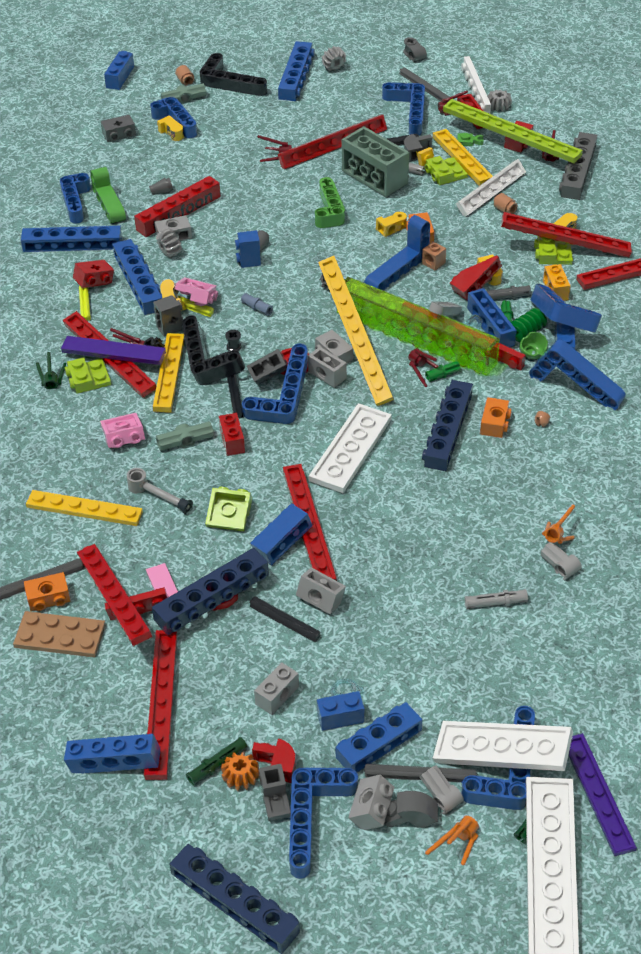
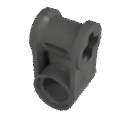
M408 37L404 39L405 49L403 53L409 60L416 62L426 59V49L415 38Z

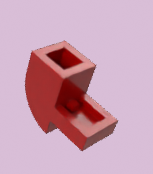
M282 739L277 740L276 746L269 743L254 742L252 748L254 760L269 763L271 766L281 764L285 782L292 783V774L296 770L295 752L292 746Z

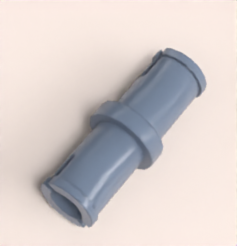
M248 293L242 295L241 303L250 306L252 310H258L267 316L272 314L273 306L263 302L261 298H255Z

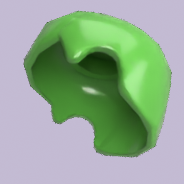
M530 332L525 338H522L519 350L529 360L539 359L546 352L548 341L541 333Z

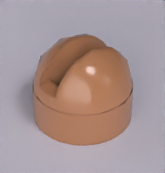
M538 411L534 421L537 426L545 427L551 417L544 411Z

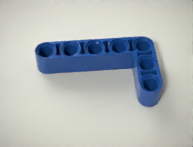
M384 83L382 85L383 100L410 102L409 134L417 133L420 136L423 127L425 86L420 83Z
M413 215L408 222L407 246L370 273L364 280V287L378 294L380 291L388 288L389 284L400 279L401 275L409 272L413 266L421 263L423 249L430 244V222L417 215Z
M542 284L535 285L530 300L550 320L590 332L597 331L602 317L601 314L567 304L551 288Z
M563 340L555 341L529 371L532 379L536 378L541 382L555 367H558L603 406L611 407L613 410H617L626 397L625 391Z
M298 343L291 349L280 400L259 397L245 398L242 401V410L246 419L290 424L295 421L308 366V349L306 345Z
M529 706L518 707L515 711L514 724L534 725V710ZM509 768L508 780L469 775L462 782L461 794L463 801L475 805L521 810L526 806V777H530L531 769Z
M298 768L293 772L289 846L290 873L293 877L303 879L311 871L313 796L354 795L358 788V774L354 769ZM298 842H304L305 844H303V845H298V844H296V843H298ZM298 863L305 864L303 866H296Z

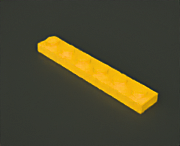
M447 129L433 133V139L451 157L457 160L479 186L493 177Z
M167 333L164 347L166 354L160 367L153 402V412H172L185 341L184 334Z
M32 490L26 502V507L31 509L132 526L138 525L143 513V509L138 507Z

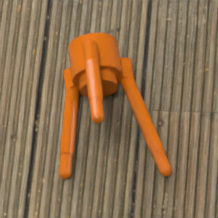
M574 504L556 524L551 525V522H547L542 535L549 542L562 544L575 538L574 536L562 537L564 530L561 526L575 508Z
M464 816L450 831L426 850L425 854L429 855L447 839V844L449 845L457 837L464 841L469 839L461 860V865H465L473 844L478 838L476 833L479 829L478 822L471 816Z

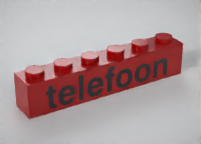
M211 176L205 177L134 216L136 231L144 237H148L156 232V221L188 215L221 197L220 182Z

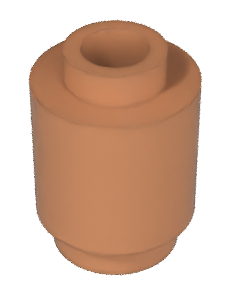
M181 65L176 69L175 74L185 86L193 84L194 75L186 65Z
M500 193L494 198V207L500 211L514 214L517 210L518 205L516 201L504 193Z

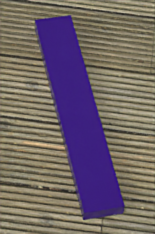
M66 336L61 347L62 353L161 365L166 354V349L162 347Z
M584 734L572 736L568 756L614 857L636 851L637 847Z

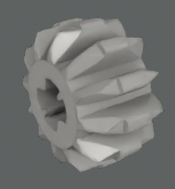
M333 46L331 49L328 47V51H324L325 55L321 56L322 64L329 71L340 70V67L344 66L343 63L346 62L345 52L339 46Z
M495 90L490 91V94H488L487 97L491 103V111L496 110L498 112L501 110L504 112V110H508L511 107V94L507 93V91Z
M164 229L157 234V244L165 256L170 258L181 252V242L172 229Z

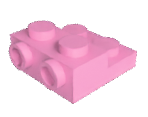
M186 277L176 282L175 290H179V293L184 295H190L191 293L190 300L195 301L196 305L205 306L208 303L212 304L213 300L216 301L218 297L217 285Z
M137 413L100 421L108 448H119L124 444H136L141 440H145L143 426Z

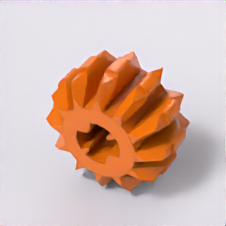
M233 752L232 758L226 757L225 763L221 766V771L223 772L222 779L224 782H227L229 788L235 785V789L238 791L240 786L243 785L247 790L249 787L248 783L255 785L256 778H259V764L257 760H254L252 754L245 756L244 752L241 755Z

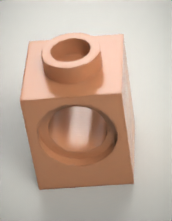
M433 241L423 249V265L437 270L446 263L445 247Z

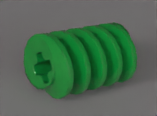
M532 308L513 320L511 324L516 329L515 340L521 342L522 338H525L530 332H537V330L547 325L546 315L540 309Z

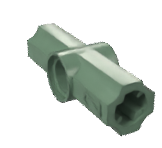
M204 83L189 87L180 85L176 90L162 92L161 99L175 97L184 104V102H191L192 99L204 97L207 93Z
M210 421L194 426L180 424L174 431L156 435V442L160 451L177 446L185 448L184 446H193L195 441L213 437L214 431Z

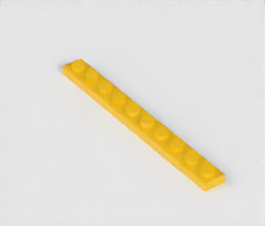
M335 256L318 262L376 406L393 401V396Z

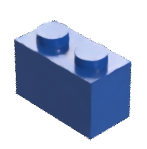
M257 230L238 232V239L235 240L236 250L239 251V253H236L237 263H240L241 268L261 266L260 240Z
M356 691L317 699V715L321 730L364 723V705L360 692Z

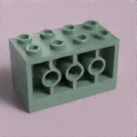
M363 126L342 139V171L388 197L408 184L409 152Z

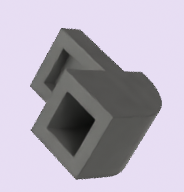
M411 134L405 138L404 149L409 152V162L418 160V152L428 147L432 148L433 137L431 134L419 137Z
M277 764L259 768L260 786L268 822L291 817L282 765Z
M398 792L397 799L390 802L384 825L394 827L409 821L417 828H423L437 823L438 802L423 792Z

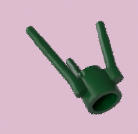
M47 352L48 372L43 375L39 362H36L41 386H44L46 389H54L61 385L65 371L64 367L67 365V363H63L59 376H57L51 368L50 352Z

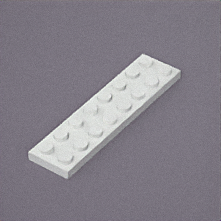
M526 777L528 954H579L573 779Z

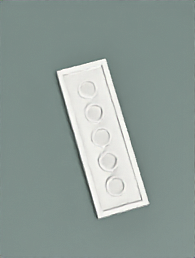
M358 403L310 473L309 481L344 493L392 420V414Z
M443 721L433 760L435 763L565 771L573 730L571 727Z

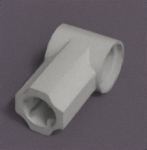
M547 543L541 550V556L554 567L556 574L559 573L564 577L563 580H566L582 568L581 562L575 555L571 554L568 556L554 543Z
M437 765L431 767L420 776V779L432 794L433 799L438 802V806L443 811L442 814L448 813L463 802V796L459 789L454 785H450Z

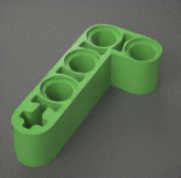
M107 167L90 170L93 192L96 193V198L101 202L103 211H106L110 224L126 220L124 208L111 186Z
M329 177L321 178L319 180V193L324 207L315 210V226L318 228H328L343 225L345 223V208L335 183Z

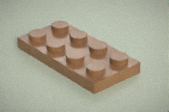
M25 611L13 646L20 649L95 658L106 623L105 620Z

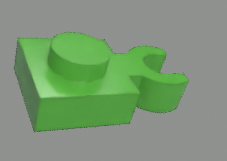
M457 133V140L463 146L483 145L484 143L483 135L473 136V134Z

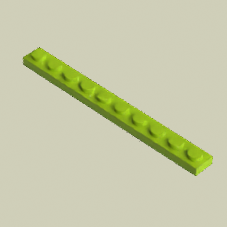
M451 99L443 106V112L568 162L575 163L582 156L583 150L459 101Z

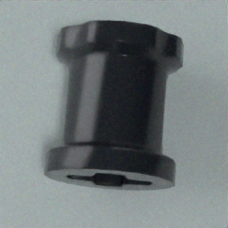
M238 330L227 331L225 334L227 350L239 351L242 348L240 343L241 333Z

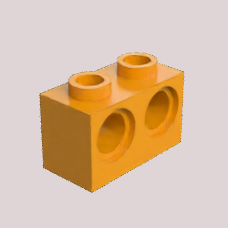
M562 265L544 266V285L551 288L564 301L569 300L570 283Z

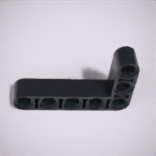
M221 53L211 54L199 71L200 84L204 83L205 87L256 96H264L268 92L267 80L265 78L222 71L224 64Z
M190 315L183 319L182 327L190 369L199 385H207L238 374L245 369V363L237 350H230L208 358L203 330L196 316Z

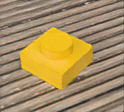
M428 147L417 153L419 165L424 166L426 159L434 157L433 148Z

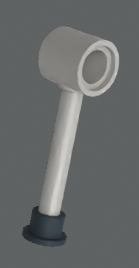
M132 468L127 472L128 490L130 492L138 494L147 490L176 505L178 509L182 510L183 514H187L192 508V500L180 499L148 483L146 472L143 469Z

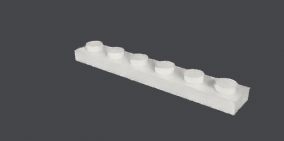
M470 56L464 57L461 69L462 72H465V79L468 80L469 88L472 87V95L475 96V100L482 110L490 114L491 103Z
M516 159L458 201L456 205L462 215H469L526 173L520 160Z

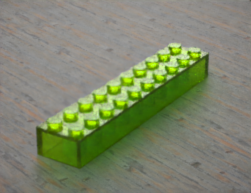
M351 277L345 279L362 324L367 325L369 328L379 330L385 335H391L402 342L410 343L416 348H422L430 354L441 356L447 361H458L461 367L474 370L477 374L487 376L497 365L500 338L444 315L433 313L427 308Z

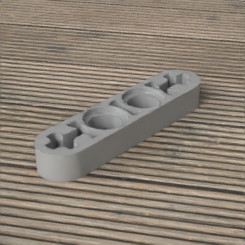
M431 301L429 311L439 315H460L462 306L455 303Z

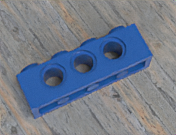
M482 288L468 292L467 309L488 337L507 347L515 346L516 329L487 291Z
M407 702L400 706H395L388 714L376 718L366 728H361L355 735L340 741L335 747L336 759L344 768H352L359 772L365 768L366 764L373 763L421 732L423 719Z
M154 734L67 741L64 761L71 773L82 774L158 768L161 748Z

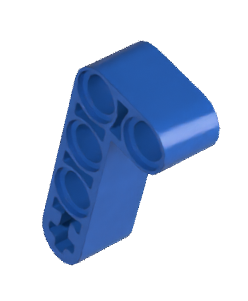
M167 97L150 104L153 119L160 120L171 116L183 126L184 137L194 138L197 136L196 121L175 97Z
M78 173L60 178L61 192L69 220L74 224L81 223L84 220L79 194L91 190L90 177L87 173Z

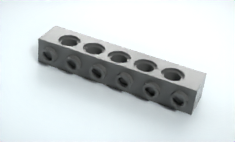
M579 132L578 138L574 139L573 147L581 149L583 152L582 156L575 163L568 162L566 164L565 173H563L562 182H560L559 186L561 197L580 200L595 152L597 134Z

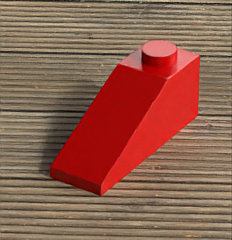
M497 255L462 270L450 282L452 290L468 301V292L481 289L502 267L499 257Z

